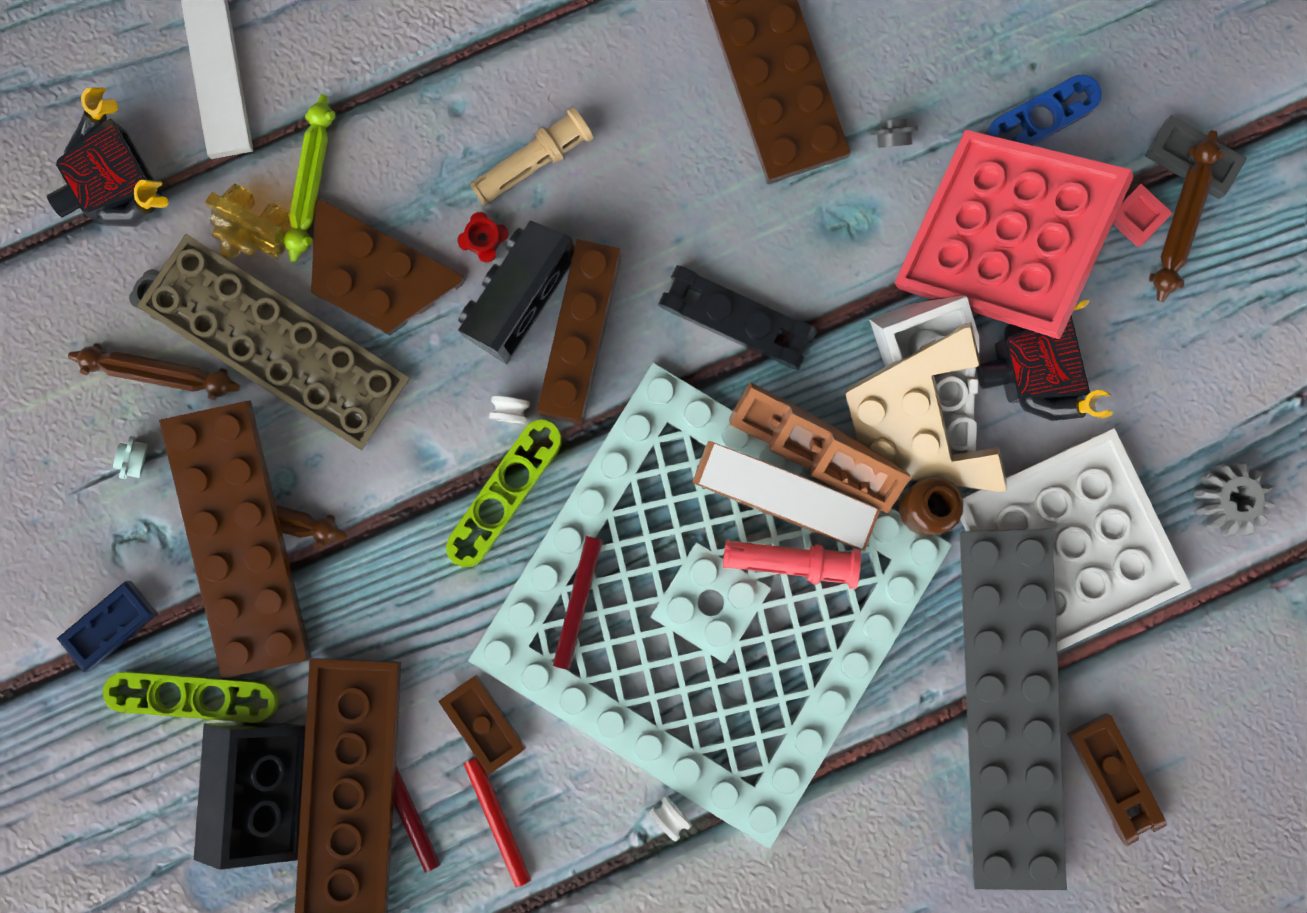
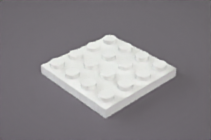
M1115 428L1006 477V491L997 492L980 489L962 497L964 508L961 521L966 531L1052 529L1057 651L1192 589Z

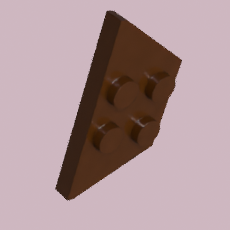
M320 199L317 200L315 204L311 293L390 336L405 326L410 318L418 314L421 315L434 306V302L454 288L457 290L464 285L466 281L464 276Z

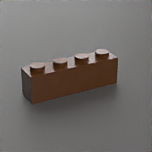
M580 239L576 240L537 412L542 417L582 426L584 424L621 263L620 248Z

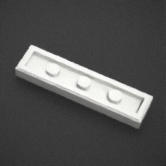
M181 0L207 155L211 159L253 152L228 0Z

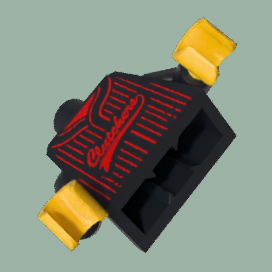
M104 87L86 88L81 95V103L85 111L64 150V154L56 162V166L66 185L48 194L47 199L51 207L61 218L80 208L86 216L97 223H103L106 226L137 227L155 208L168 206V198L164 197L158 188L162 186V181H155L127 131L111 118L107 120L106 114H112L118 110L117 102L114 99L102 100L103 94L106 92Z
M1089 299L1077 304L1074 310L1085 308L1089 303ZM1072 315L1061 339L1008 324L1005 327L1004 339L995 344L998 360L979 363V366H977V376L982 389L1004 385L1009 403H1020L1025 412L1047 420L1058 421L1083 418L1086 413L1098 418H1108L1113 414L1111 410L1098 412L1095 408V402L1098 398L1103 396L1110 397L1112 394L1103 390H1095L1090 393Z

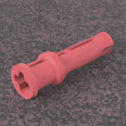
M726 539L723 568L807 577V581L811 582V584L818 585L820 581L846 583L850 589H857L861 566V550L855 548L851 552L824 550L823 545L820 544L810 546V550L744 543Z

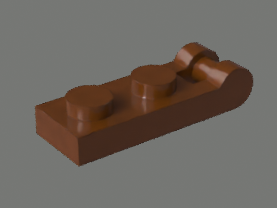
M1105 713L1067 733L1112 820L1118 837L1125 846L1139 841L1138 835L1149 829L1156 832L1167 826L1153 794L1110 714ZM1138 804L1141 813L1129 818L1126 810Z

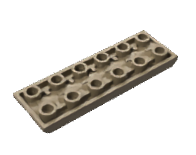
M188 234L184 235L136 306L361 451L410 379Z

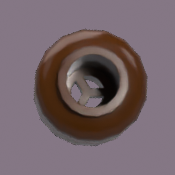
M928 477L912 483L904 490L899 501V513L902 522L910 531L920 536H934L950 531L959 523L964 508V501L959 489L952 482L942 477Z

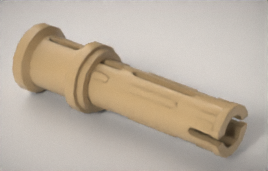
M574 106L567 109L568 115L547 129L544 127L539 128L537 133L534 134L536 138L526 146L492 167L485 174L469 182V185L484 207L550 161L559 163L564 160L563 154L582 141L590 142L594 139L587 124Z

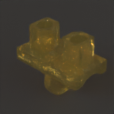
M236 183L222 196L212 192L205 200L206 206L211 208L210 224L215 226L212 236L222 241L220 246L222 256L233 259L241 251L252 256L256 249H259L278 259L284 252L283 236L290 224L289 213L284 208L272 203L267 205L260 216L252 213L250 210L255 205L254 195Z

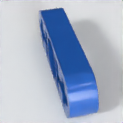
M1076 75L996 118L985 134L997 137L1000 129L1003 133H1008L1021 124L1023 131L1018 133L1011 141L1033 146L1088 116L1101 100L1102 92L1100 85L1094 78L1088 75ZM1075 91L1087 94L1088 98L1083 103L1077 101L1069 105L1065 110L1063 109L1062 103L1067 101ZM1036 107L1047 108L1053 116L1052 125L1047 128L1035 125L1031 119L1032 109Z

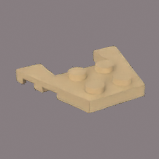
M971 322L955 328L954 332L937 341L929 342L920 347L919 351L899 362L895 361L849 386L845 394L857 441L908 472L911 476L910 480L920 481L928 477H942L952 482L955 486L1002 492L1007 490V481L999 447L957 455L952 454L934 374L979 366L980 359Z

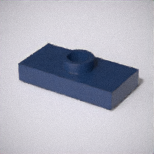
M125 581L56 639L82 671L89 672L155 618L158 613L132 581Z

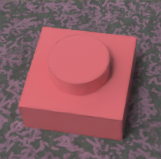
M1139 184L1123 200L1113 225L1138 248L1171 216L1172 212L1148 189Z

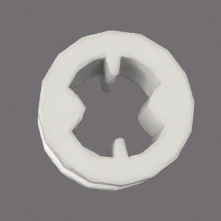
M492 396L491 403L495 405V410L489 413V419L513 424H528V418L525 417L524 412L527 408H530L531 402L517 398Z
M664 796L661 799L662 806L658 809L653 807L649 813L659 827L676 842L680 838L679 832L682 829L689 830L692 824L677 805L667 796Z

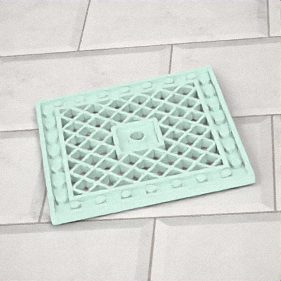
M652 363L468 661L770 849L952 545L936 535L920 536L910 531L902 522L900 513L892 508L889 513L880 510L865 551L861 550V554L869 553L874 576L859 579L857 587L875 584L860 609L855 589H850L846 583L822 588L820 581L818 585L813 584V591L792 595L787 574H779L784 598L763 602L771 588L757 579L777 573L754 572L752 570H747V573H745L741 569L723 568L724 559L719 556L724 555L725 548L717 550L712 526L735 521L739 541L747 543L742 519L765 513L756 509L740 512L738 502L729 499L733 514L710 520L704 496L716 493L708 489H702L701 486L694 484L696 491L672 497L667 474L691 468L692 477L694 478L697 466L701 458L695 459L690 438L705 447L708 441H712L802 476L852 498L855 497L812 477L809 469L770 451L768 443L731 426L729 417L733 412L732 410L657 364ZM667 424L680 431L660 436ZM684 439L689 461L665 467L660 444ZM654 446L659 468L637 473ZM661 475L666 498L642 504L637 481ZM631 483L636 505L614 510ZM698 498L703 521L680 527L674 503ZM668 505L673 529L649 534L644 510ZM638 512L643 536L620 541L614 518ZM765 514L770 537L748 542L763 545L772 543V546H780L779 541L801 536L804 549L810 550L812 544L809 534L815 532L799 526V531L777 535L773 516ZM608 520L613 543L602 545L600 552L615 549L620 573L597 578L596 572L594 573L591 586L597 610L584 613L583 620L599 617L604 641L581 646L578 635L574 655H576L579 676L571 670L552 666L556 652L551 653L545 629L562 626L565 618L544 622L561 595L565 612L567 611L570 599L569 592L573 588V584L568 585L578 569L586 536L597 538ZM705 528L710 550L696 542L687 556L681 533ZM675 535L681 559L657 564L651 540ZM834 540L836 551H852H845L844 544ZM645 542L651 566L627 571L621 547ZM878 553L889 559L883 570L881 569ZM681 565L666 592L663 593L658 570ZM652 572L658 596L634 601L628 577ZM622 579L627 603L604 608L599 584ZM706 590H715L722 596V609L715 615H705L698 608V598ZM846 590L852 613L830 618L824 595ZM816 597L822 620L799 626L794 602ZM658 603L650 618L663 626L641 631L636 608ZM786 604L792 627L769 633L764 609ZM629 610L634 633L611 639L606 615ZM757 613L762 635L741 639ZM852 621L836 646L832 625ZM824 627L829 651L807 656L801 633ZM673 632L700 649L678 655ZM537 633L539 634L543 653L530 646ZM667 633L672 656L648 662L643 638ZM794 635L799 658L776 663L771 640ZM636 640L641 664L618 669L613 645ZM764 642L769 665L746 670L741 647ZM606 647L611 671L588 676L583 653ZM734 650L739 672L715 677L710 655L726 664ZM704 656L709 679L685 685L680 662ZM829 659L816 682L813 683L809 663ZM674 663L679 687L655 692L650 669ZM801 665L807 688L784 693L779 670ZM644 671L649 694L625 699L620 676ZM771 673L777 695L753 701L748 678ZM613 678L618 700L591 683ZM741 680L746 703L723 708L718 685ZM711 687L717 710L692 715L687 692ZM681 694L686 717L662 723L657 700ZM806 697L791 722L786 701ZM651 701L656 723L629 706ZM779 703L784 726L761 731L756 708ZM749 710L754 733L730 738L725 716ZM719 718L724 740L700 746L694 723ZM689 725L693 746L667 730ZM783 735L768 760L763 739ZM756 741L761 763L737 769L732 747ZM726 748L731 770L705 755V753ZM760 773L754 784L742 778Z

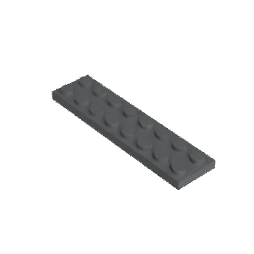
M1052 529L959 531L974 889L1067 890Z

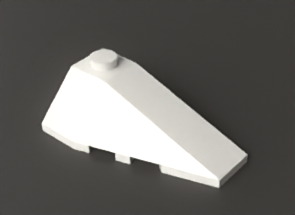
M965 295L909 304L870 319L885 367L895 361L899 362L919 351L920 347L933 340L937 341L954 332L955 328L968 322L972 323L979 353V334L968 298ZM976 367L934 374L953 455L976 451L977 423L974 421L975 394H978V379L975 377Z

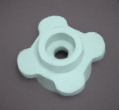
M130 436L127 444L120 442L116 451L113 468L121 470L119 476L121 479H126L127 476L140 478L144 467L148 444L136 442L135 436Z

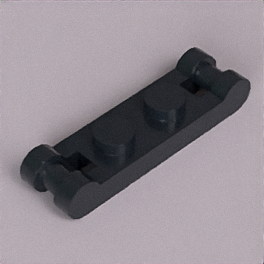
M680 265L675 267L671 275V279L674 280L668 293H663L658 303L661 308L789 368L800 369L805 359L802 355L807 342L812 343L817 333L816 328L803 321L792 319L701 277L686 267ZM689 289L700 293L695 306L684 301ZM779 330L791 335L786 347H781L774 343Z

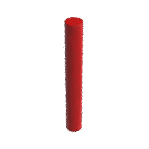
M476 757L464 762L463 765L514 886L517 888L525 885L532 879L488 775Z

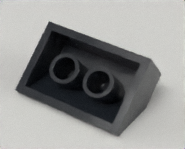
M531 220L524 230L518 228L512 234L506 245V250L509 251L508 255L500 266L494 264L490 268L482 282L485 290L477 302L471 300L467 303L458 319V322L462 324L458 331L464 338L506 365L570 269L574 253L571 237Z
M265 722L204 723L193 860L219 870L298 860L306 725Z

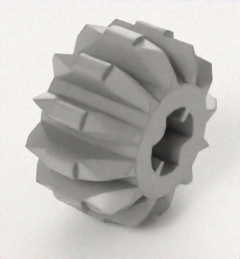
M1239 462L1234 463L1231 468L1227 464L1217 465L1214 468V475L1211 473L1204 474L1200 479L1206 489L1196 490L1193 495L1198 499L1204 500V506L1198 507L1195 513L1198 515H1210L1205 527L1209 530L1221 528L1223 536L1234 537L1237 532L1242 536L1251 535L1254 533V525L1264 526L1269 521L1262 510H1271L1276 505L1270 500H1265V494L1270 493L1274 487L1270 484H1259L1263 472L1258 469L1248 472L1247 464ZM1230 494L1232 497L1238 499V505L1237 503L1230 501Z

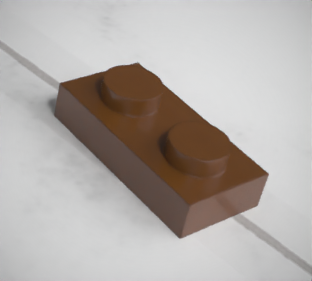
M477 674L438 701L488 775L527 748Z

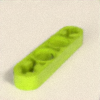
M535 420L524 428L450 534L446 543V552L454 564L460 567H473L485 559L553 461L562 445V437L560 431L552 422ZM545 429H549L551 431L549 439L553 442V445L549 449L542 446L534 457L536 459L542 460L538 468L527 458L517 455L522 447L529 454L535 444V441L531 438L534 431L542 433ZM515 463L525 465L529 471L528 482L520 488L510 487L505 480L507 468ZM489 499L499 500L504 507L503 518L495 524L485 523L480 516L482 504ZM473 519L480 528L491 531L492 534L488 540L480 534L473 545L478 550L475 557L466 555L461 559L458 556L461 549L456 543L459 539L468 540L472 536L475 529L468 528L467 525Z
M124 671L110 676L102 690L106 705L112 710L122 713L255 723L274 716L280 705V694L277 688L269 682L260 680L221 679V677ZM128 680L129 688H148L147 696L138 695L127 698L125 703V696L118 694L117 689L118 686L125 685ZM167 682L176 684L181 691L180 702L175 707H168L160 700V689ZM212 685L222 689L225 694L224 705L217 711L210 710L203 702L204 691ZM235 687H239V691L237 694ZM257 690H260L261 698L268 699V706L260 708L258 713H255L256 708L252 704H239L235 706L237 697L256 695ZM234 707H236V712H237V713H234V712H233V708H234Z

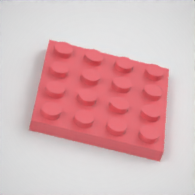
M965 130L894 283L900 290L932 300L965 295L968 298L973 313L1061 339L1134 178L1132 171L1124 167Z

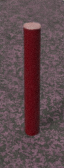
M589 536L585 538L552 666L570 670L603 540Z
M396 766L394 805L426 873L437 868L441 863Z

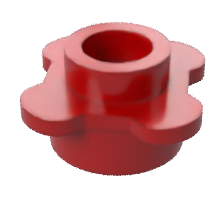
M476 212L470 217V222L466 225L464 233L458 236L457 242L462 250H471L478 255L481 262L490 263L495 260V251L500 243L507 241L509 232L506 226L503 224L496 225L491 219L487 218L485 213ZM481 234L487 235V239L485 241L479 240V236Z

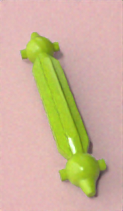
M324 94L320 95L317 102L305 114V119L311 125L304 133L289 219L292 229L287 231L282 238V243L289 252L290 262L294 263L298 261L300 255L313 242L307 230L312 225L315 214V204L317 202L328 143L326 128L331 125L336 117L335 112L329 107L327 95Z

